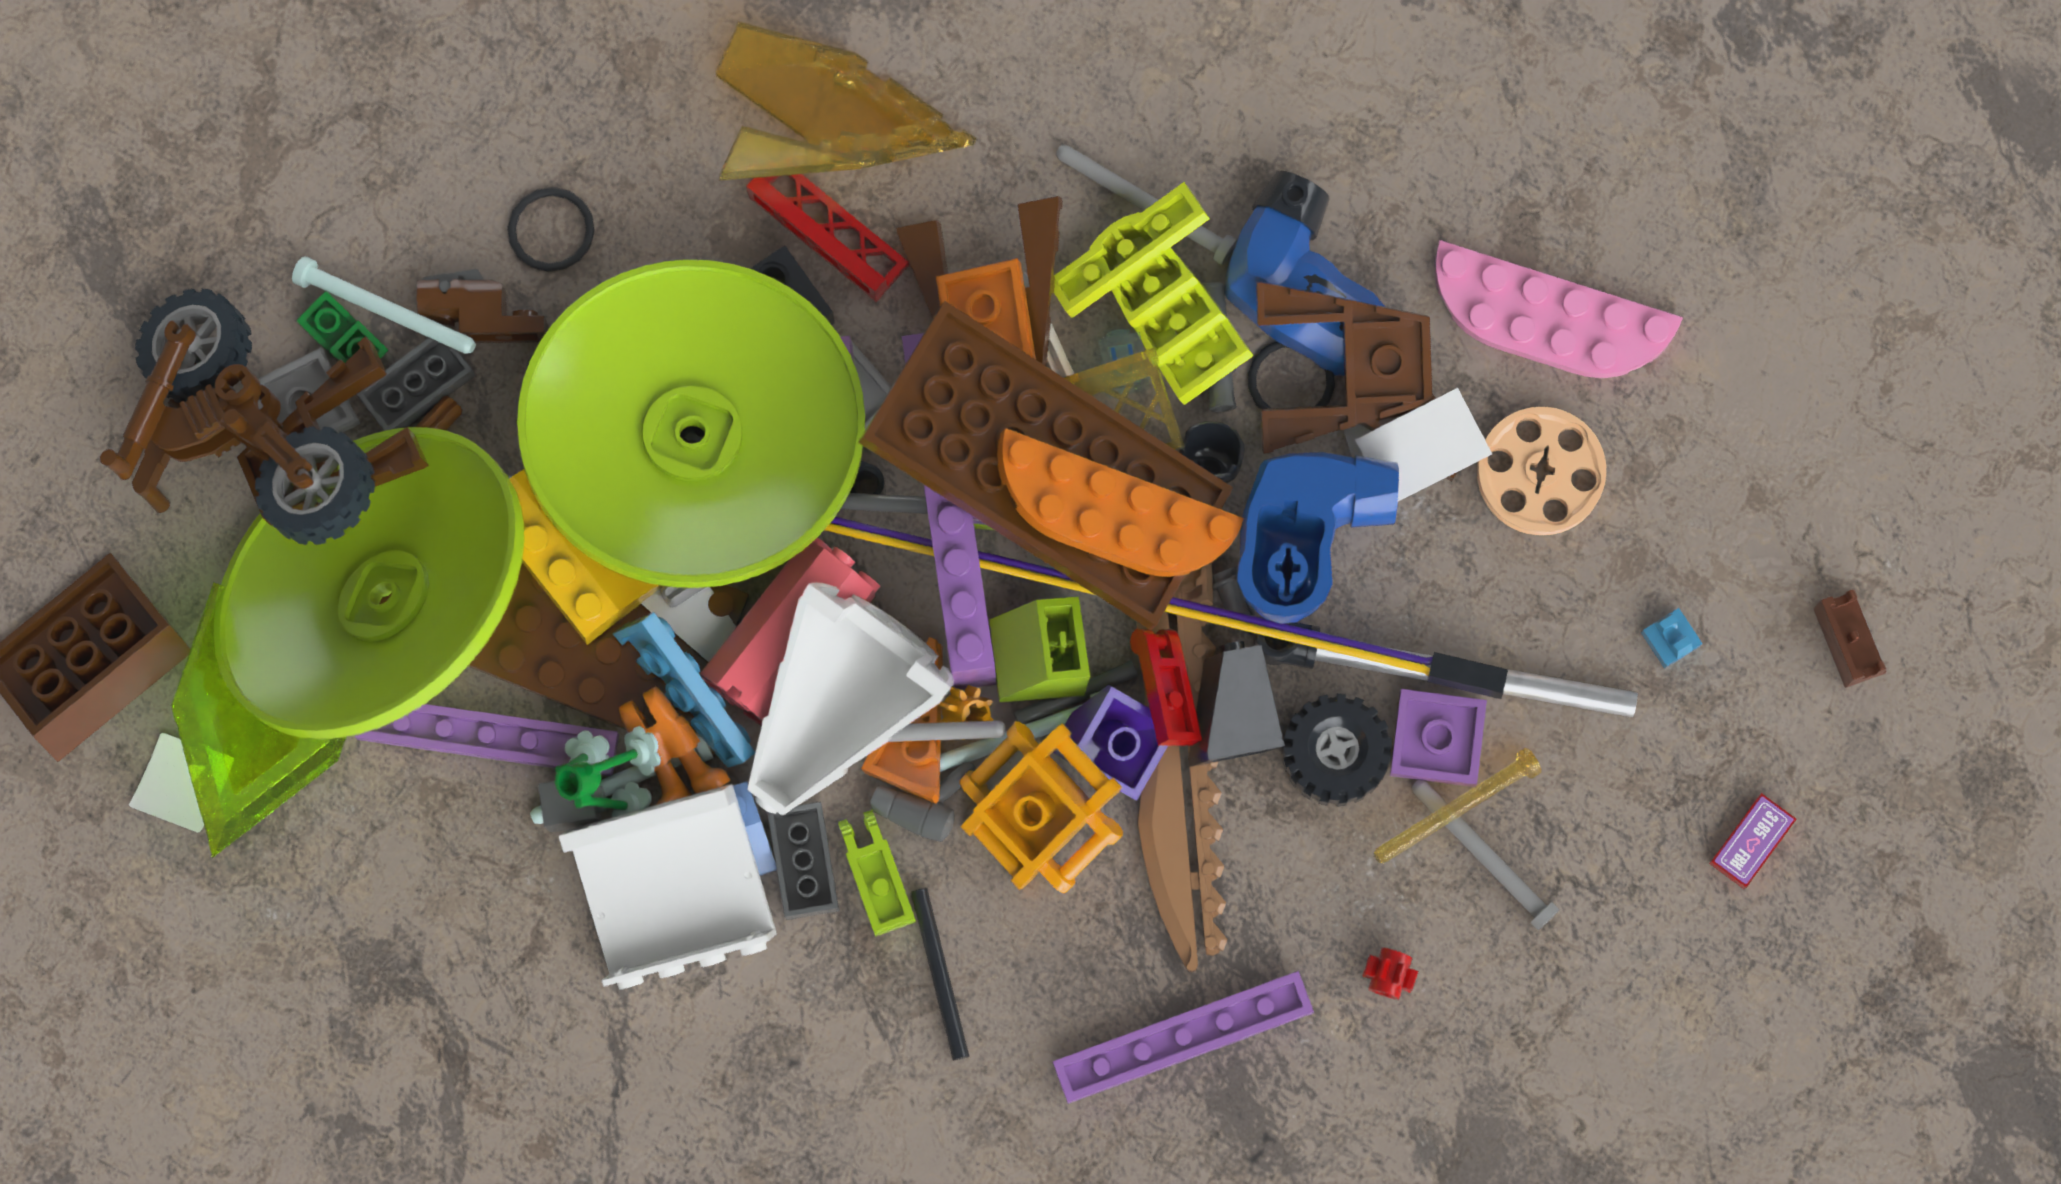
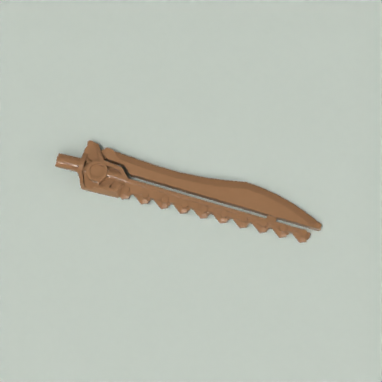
M1212 563L1189 574H1185L1173 597L1213 606ZM1165 612L1157 626L1152 629L1154 633L1161 629H1169L1168 615ZM1172 614L1177 620V631L1196 710L1203 663L1206 658L1213 656L1216 647L1201 629L1207 623L1210 624V622ZM1136 621L1137 629H1148ZM1144 684L1145 706L1150 708ZM1168 746L1141 792L1138 827L1148 879L1160 916L1186 970L1193 973L1198 967L1192 900L1193 890H1200L1206 954L1213 956L1220 951L1223 952L1228 940L1213 922V918L1219 914L1222 915L1226 902L1211 883L1217 877H1221L1225 867L1210 849V845L1215 843V841L1219 842L1223 828L1209 813V808L1213 807L1214 804L1218 805L1222 792L1207 775V772L1213 768L1216 769L1218 762L1194 767L1189 765L1198 872H1190L1179 746Z

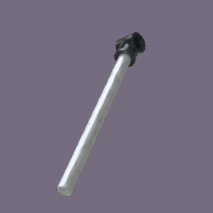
M1297 622L1284 623L1320 632L1319 626ZM1256 634L1254 638V646L1262 645L1265 662L1269 665L1288 664L1313 669L1315 661L1428 680V676L1420 672L1288 641V645L1285 648L1274 650L1266 644L1265 635ZM1398 650L1423 657H1433L1431 655ZM1509 669L1503 693L1505 695L1628 717L1634 716L1638 695L1637 692Z

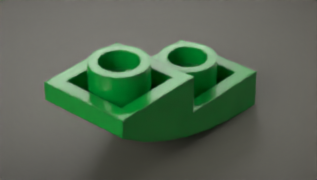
M324 291L295 320L337 361L340 359L344 363L348 361L361 348L358 342L364 337H367L374 344L380 358L388 351L359 320H356L327 291Z

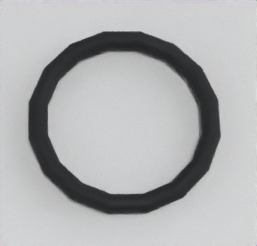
M555 187L538 189L523 197L513 209L507 227L509 244L516 256L531 268L546 272L565 270L579 262L590 249L595 232L593 215L585 202L571 191ZM549 196L564 198L576 205L584 217L586 227L583 244L576 253L563 261L553 263L537 261L526 254L518 242L516 231L519 216L527 205L539 198Z
M1277 341L1265 346L1253 358L1248 372L1249 392L1259 409H1271L1263 401L1257 389L1256 375L1260 364L1270 353L1281 348H1289ZM1324 369L1326 388L1322 399L1315 406H1327L1331 400L1335 389L1334 373L1330 370Z

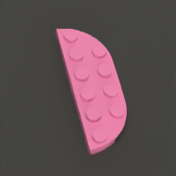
M1441 240L1438 245L1435 260L1437 289L1451 313L1452 319L1464 332L1490 347L1574 374L1594 378L1617 377L1652 362L1670 344L1683 318Z

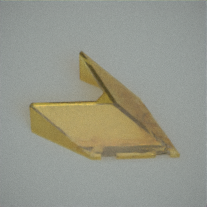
M738 21L716 69V76L804 138L803 142L741 126L720 171L719 181L864 169L975 145L977 138L966 130L962 132L954 131L948 123L942 120L943 114L891 77L886 81L880 79L866 69L869 62L857 53Z

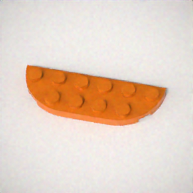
M1007 428L1000 433L997 459L1002 485L1006 484L1018 506L1016 508L1018 513L1036 530L1058 542L1142 573L1172 577L1189 574L1212 563L1229 548L1241 529L1244 518Z

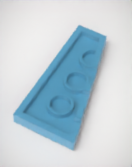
M653 612L624 624L613 633L622 645L630 641L641 656L636 662L647 675L653 672L662 678L666 683L665 695L672 704L684 712L690 711L693 714L694 718L691 720V726L727 768L744 763L756 753L749 744L751 739L747 731L739 723L732 721L724 710L725 702L715 689L706 685L699 675V665L690 654L680 649L673 639L675 637L674 631L665 619L657 617Z

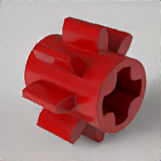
M1381 948L1379 957L1370 955L1362 975L1365 978L1371 979L1368 990L1394 1000L1400 999L1402 990L1411 993L1419 972L1410 968L1413 958L1389 948Z

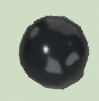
M1205 421L1187 429L1179 449V453L1227 484L1233 481L1239 474L1245 451L1244 442L1237 430L1223 422Z

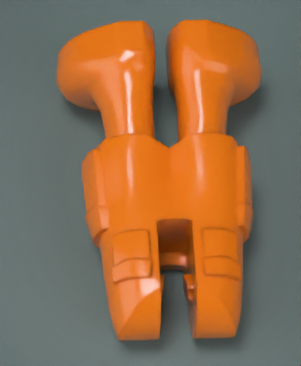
M657 686L643 693L649 711L657 721L653 726L649 727L645 716L633 700L618 707L621 719L628 733L633 732L635 727L641 726L646 733H652L658 741L657 753L660 756L661 762L659 766L655 767L654 771L661 785L662 797L656 805L692 795L671 763L673 758H678L690 778L695 794L719 788L731 781L725 770L722 768H712L700 758L694 749L698 747L699 738L689 722L676 712L668 698Z

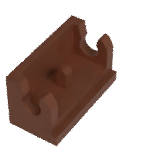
M1854 589L1834 599L1832 596L1822 599L1814 608L1845 688L1883 675L1887 670L1884 661L1881 660Z

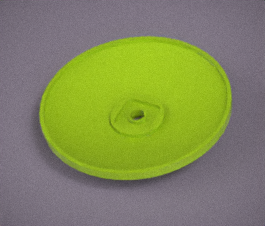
M687 259L654 263L623 272L600 283L571 304L550 326L529 362L518 402L517 427L521 458L531 490L544 513L571 544L606 568L629 578L668 587L702 588L731 584L761 575L785 563L819 537L845 503L855 482L864 447L858 442L865 432V407L858 372L849 351L829 321L809 301L783 283L755 270L718 261ZM689 426H696L702 429L705 435L698 443H687L680 437L683 429Z
M407 427L416 436L429 466L376 486L374 493L369 495L368 499L371 503L366 512L362 511L358 516L361 519L358 524L353 528L349 526L344 530L345 534L334 540L332 537L326 539L324 544L315 545L312 541H308L307 545L296 543L292 538L289 540L273 525H269L262 518L261 513H259L237 546L223 577L216 602L213 631L215 655L226 686L236 700L252 715L273 729L301 738L332 739L362 734L398 720L422 706L449 685L476 657L497 627L510 602L517 583L524 547V522L516 490L498 463L477 444L461 435L446 430L429 427ZM404 428L374 433L353 442L366 453ZM391 594L390 598L385 603L379 605L382 597Z

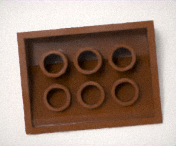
M110 552L0 642V694L30 734L59 762L193 651Z

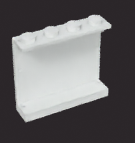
M733 784L572 828L559 835L563 853L573 850L609 970V975L602 980L603 986L617 983L619 989L633 987L644 982L642 976L658 972L660 978L670 977L684 972V964L699 961L701 967L710 966L726 960L724 953L739 949L742 956L754 954L767 949L765 942L770 941L777 934Z

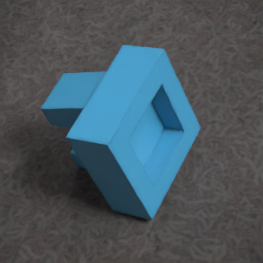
M1679 608L1641 632L1664 669L1703 644Z

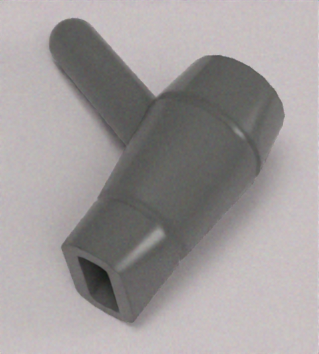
M964 762L940 782V797L937 804L910 793L898 792V790L878 785L871 799V810L917 836L942 842L950 834L955 820L954 810L943 803L961 788L959 780L969 770L975 771L976 767L971 762Z

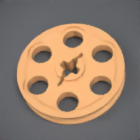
M1551 407L1522 409L1501 420L1485 439L1491 452H1506L1512 460V466L1508 471L1496 472L1490 468L1488 457L1478 461L1477 481L1479 490L1490 511L1501 522L1512 529L1531 535L1561 533L1582 522L1599 501L1606 481L1604 451L1593 431L1576 416ZM1529 420L1538 425L1540 437L1537 440L1526 442L1519 438L1516 428L1522 421ZM1565 430L1577 432L1582 440L1581 447L1573 452L1562 449L1558 442L1559 434ZM1547 448L1546 468L1548 471L1553 472V475H1546L1544 481L1540 484L1539 493L1536 494L1537 474L1535 471L1530 470V467H1537L1539 461L1543 458L1544 449ZM1578 470L1589 471L1594 476L1595 486L1589 491L1577 490L1571 481L1572 474ZM1513 490L1521 493L1525 500L1524 508L1519 512H1509L1504 509L1501 503V496L1505 492ZM1557 500L1563 503L1567 511L1566 517L1560 522L1549 521L1543 514V505L1546 502Z

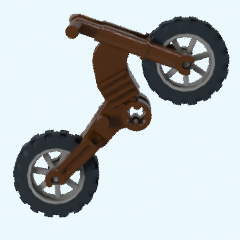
M203 288L201 292H197L195 289H187L183 291V295L177 296L173 294L165 299L166 303L161 307L157 305L150 312L152 317L149 321H144L139 330L142 333L141 339H136L135 350L139 353V356L136 357V363L143 371L141 374L146 379V386L123 433L124 440L118 453L111 449L103 451L100 456L101 463L111 469L121 480H127L131 477L142 451L145 449V455L134 476L132 486L134 491L143 497L156 512L163 513L169 508L170 501L157 488V484L170 458L179 462L192 461L212 454L219 458L223 455L222 452L225 451L227 453L232 450L231 447L233 445L236 447L243 444L264 459L259 468L262 472L261 477L256 478L255 490L259 492V496L256 497V503L264 512L262 513L263 517L289 540L292 538L296 543L307 545L308 541H312L315 545L326 543L328 538L332 537L334 540L340 538L345 534L344 530L349 526L352 528L356 526L361 520L358 516L362 511L366 512L370 506L371 501L368 499L370 493H374L375 481L371 478V475L374 474L372 464L366 459L368 458L367 455L345 433L341 431L338 433L334 428L323 426L322 430H318L315 426L304 428L303 433L297 434L293 432L287 436L274 423L280 414V401L246 367L248 363L246 359L247 353H251L252 342L248 336L252 335L250 326L244 321L245 317L223 295L219 293L216 295L212 290ZM203 324L196 333L195 325ZM217 326V337L208 338ZM241 381L244 387L236 393L233 386ZM165 398L169 399V407L163 404ZM258 400H260L261 404L263 405V407L260 410L258 407ZM326 461L321 469L317 471L316 463ZM339 465L340 476L329 478V476L332 474L335 468ZM294 485L299 488L291 493ZM305 499L302 510L292 509V506Z

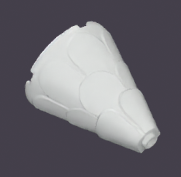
M818 582L808 584L803 596L798 600L784 660L779 665L769 715L765 716L762 722L747 790L756 796L755 801L759 806L774 814L777 812L781 815L786 814L844 776L848 772L849 766L887 743L892 735L939 704L953 686V677L949 669L945 666H942L940 670L934 664L938 655L911 630L878 607L854 594L846 600L836 596L840 590L829 584Z

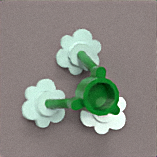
M637 726L633 729V732L625 735L626 752L609 757L607 753L610 747L605 737H593L591 732L586 730L580 732L577 738H571L565 744V751L571 757L570 761L556 766L555 785L557 791L564 799L574 800L577 808L594 806L614 809L612 817L647 808L651 803V793L645 788H639L636 782H628L625 789L619 788L615 790L612 799L591 795L601 783L602 771L630 761L634 766H638L643 775L653 774L655 767L659 766L661 762L660 756L657 753L658 741L652 733H646L641 726Z

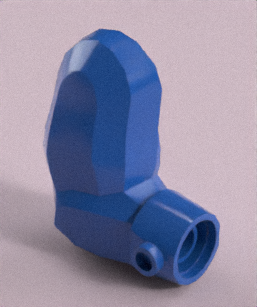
M1326 452L1289 453L1265 459L1260 464L1242 516L1244 520L1240 529V558L1237 568V582L1247 604L1264 619L1280 624L1298 622L1314 613L1325 602L1333 585L1330 550L1335 536V529L1346 524H1350L1351 528L1395 524L1399 490L1398 463L1355 455L1353 458Z

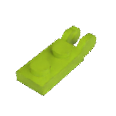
M869 810L863 813V820L874 842L871 845L858 849L854 840L855 834L852 825L848 823L847 819L839 821L838 824L848 850L846 856L876 937L915 923L916 920L887 839L883 840L873 810Z

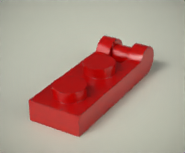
M1135 629L1131 635L1130 646L1132 651L1139 656L1158 746H1192L1202 740L1178 633L1173 629H1161L1157 633L1150 629Z

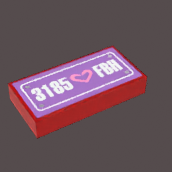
M1761 793L1709 864L1741 888H1747L1797 819Z

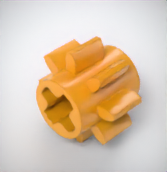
M968 685L964 692L961 689L952 687L950 688L951 695L944 702L939 703L943 719L939 723L993 721L990 717L991 712L989 708L993 701L989 698L979 697L981 694L980 688Z

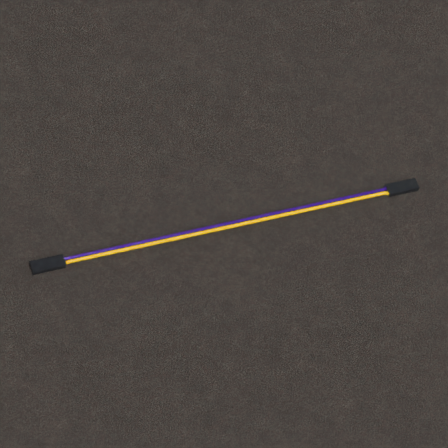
M835 517L824 530L934 557L932 539L839 517ZM978 551L980 568L1093 594L1056 569ZM1172 597L1164 611L1420 672L1428 676L1427 682L1497 699H1502L1508 669L1438 652H1434L1433 657H1423L1293 625L1280 624L1263 618Z

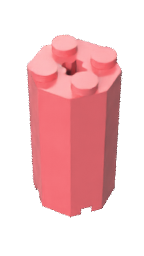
M817 537L803 551L787 562L706 665L700 676L724 700L732 706L735 704L744 711V715L762 726L763 718L769 715L779 665L784 660L798 600L803 596L808 584L816 582L829 584L840 590L836 595L846 600L854 594L869 603L875 597V593L880 588V585L863 571H859L857 574L851 568L855 561L837 547L831 549Z

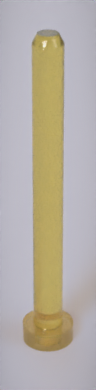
M1528 748L1520 750L1515 754V762L1377 847L1373 853L1378 863L1390 861L1525 775L1530 779L1542 773V769L1537 758Z

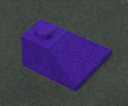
M1107 685L1074 710L1065 723V726L1072 733L1070 738L1109 780L1114 777L1122 786L1120 792L1137 801L1168 747L1158 746L1150 708ZM1057 749L1053 752L1069 763Z

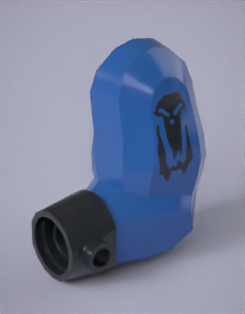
M1276 171L1252 206L1253 213L1240 232L1227 268L1224 289L1226 298L1257 326L1255 281L1386 307L1373 292L1343 276L1322 255L1310 251L1309 241L1317 237L1330 198L1321 187L1312 181L1287 171ZM1343 322L1258 326L1277 342L1310 358L1320 368L1332 371L1335 376H1345Z

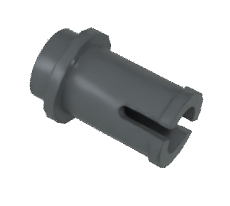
M1236 567L1212 576L1215 583L1212 585L1213 591H1218L1226 610L1251 616L1256 615L1252 607L1247 604L1239 587Z

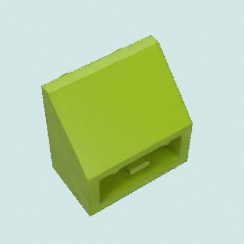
M1079 597L1035 600L989 619L999 703L1085 695L1090 679V671Z

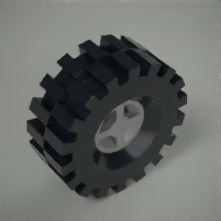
M1337 693L1336 697L1328 698V694L1319 696L1317 701L1313 703L1307 702L1291 719L1284 737L1285 746L1282 747L1283 766L1285 772L1288 771L1290 775L1289 781L1294 788L1298 786L1303 791L1302 795L1307 799L1315 798L1319 800L1318 804L1325 806L1328 803H1335L1337 807L1346 806L1348 802L1354 801L1357 803L1363 800L1383 780L1392 757L1390 755L1392 739L1388 736V726L1385 720L1381 721L1377 716L1379 712L1373 706L1370 708L1365 706L1363 699L1356 696L1354 700L1348 699L1346 694Z

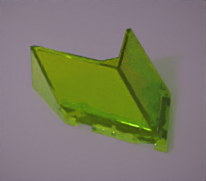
M215 582L212 584L171 705L198 807L208 837L212 858L337 763L347 737L311 739L285 734L257 719L236 700L226 686L215 655L213 638L214 616L225 589L223 585Z

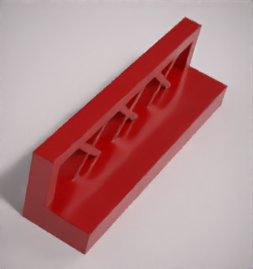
M780 158L763 178L756 174L746 186L748 196L753 202L875 302L884 295L909 266V261L783 158ZM782 172L796 183L797 197L786 198L772 186ZM801 188H803L811 196H802ZM821 203L828 209L829 223L818 224L803 211L802 204ZM833 214L843 222H833ZM853 229L860 235L861 249L850 250L835 238L834 230ZM865 240L875 248L865 249ZM885 255L895 266L883 277L867 264L866 256Z

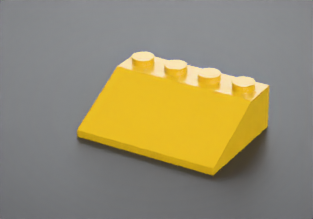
M524 469L509 478L516 490L524 522L522 563L587 645L662 588V585L650 584L624 576L589 558L571 544L544 513L531 490Z

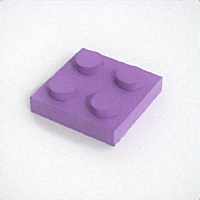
M1401 689L1390 776L1476 787L1487 700Z

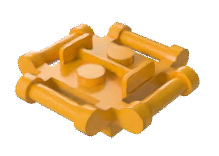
M1016 721L1006 731L1007 737L975 771L969 770L959 780L962 789L977 804L973 809L974 813L961 825V828L969 837L974 835L1013 877L1011 882L1018 890L1023 889L1040 872L1056 890L1067 893L1076 883L1075 877L1108 844L1114 845L1123 836V830L1120 825L1100 810L1122 789V786L1114 777L1109 780L1070 738L1072 733L1063 723L1056 727L1039 744L1034 739L1032 731L1023 723ZM1056 749L1097 791L1091 798L1081 790L1050 756ZM1019 750L1024 755V758L990 791L986 783ZM1088 824L1095 833L1063 866L1059 865L1053 857Z

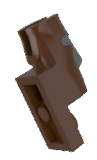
M477 269L427 276L417 282V314L442 325L455 326V322H459V333L472 338L475 343H539L549 329L544 315H538V312L534 310H515L512 312V316H507V294L503 284L494 280H484Z

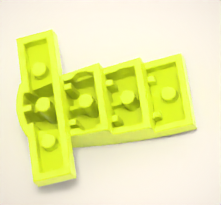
M1185 182L1143 212L1125 216L1109 225L1098 235L1089 247V251L1054 275V294L1071 318L1112 290L1128 323L1135 329L1152 361L1159 367L1177 398L1184 405L1254 356L1215 300L1171 248L1210 219Z

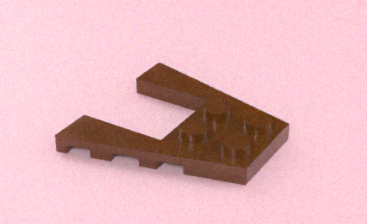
M1059 196L1017 204L1030 286L1025 287L1035 357L1037 361L1047 366L1051 317H1049L1051 294H1054L1055 277L1053 276L1055 254L1058 252L1060 236L1058 231L1059 214L1063 206L1062 198ZM937 220L896 228L932 318L940 307L936 276L948 274L941 223Z
M1255 281L1258 326L1343 322L1346 405L1261 409L1263 453L1274 452L1276 449L1313 440L1315 437L1337 430L1342 431L1376 418L1381 419L1420 407L1433 400L1430 317L1428 315Z
M367 337L358 342L361 348L348 361L344 363L340 359L326 372L329 378L315 392L310 394L306 391L295 401L297 408L282 423L276 419L274 423L287 436L293 432L297 434L303 433L304 428L315 426L320 430L316 419L387 375L374 344ZM407 427L365 453L368 457L366 459L372 464L374 474L371 475V478L375 481V487L429 466L416 436ZM246 447L237 456V459L256 501L259 492L255 490L256 478L261 477L262 472L259 468L264 459ZM326 461L316 463L317 471L321 469ZM337 467L329 476V478L340 476ZM294 485L291 493L299 488ZM305 499L292 506V509L302 510ZM258 507V509H259V511H260V513H261L262 518H263L269 525L272 526V524H270V523L263 517L262 513H264V512Z

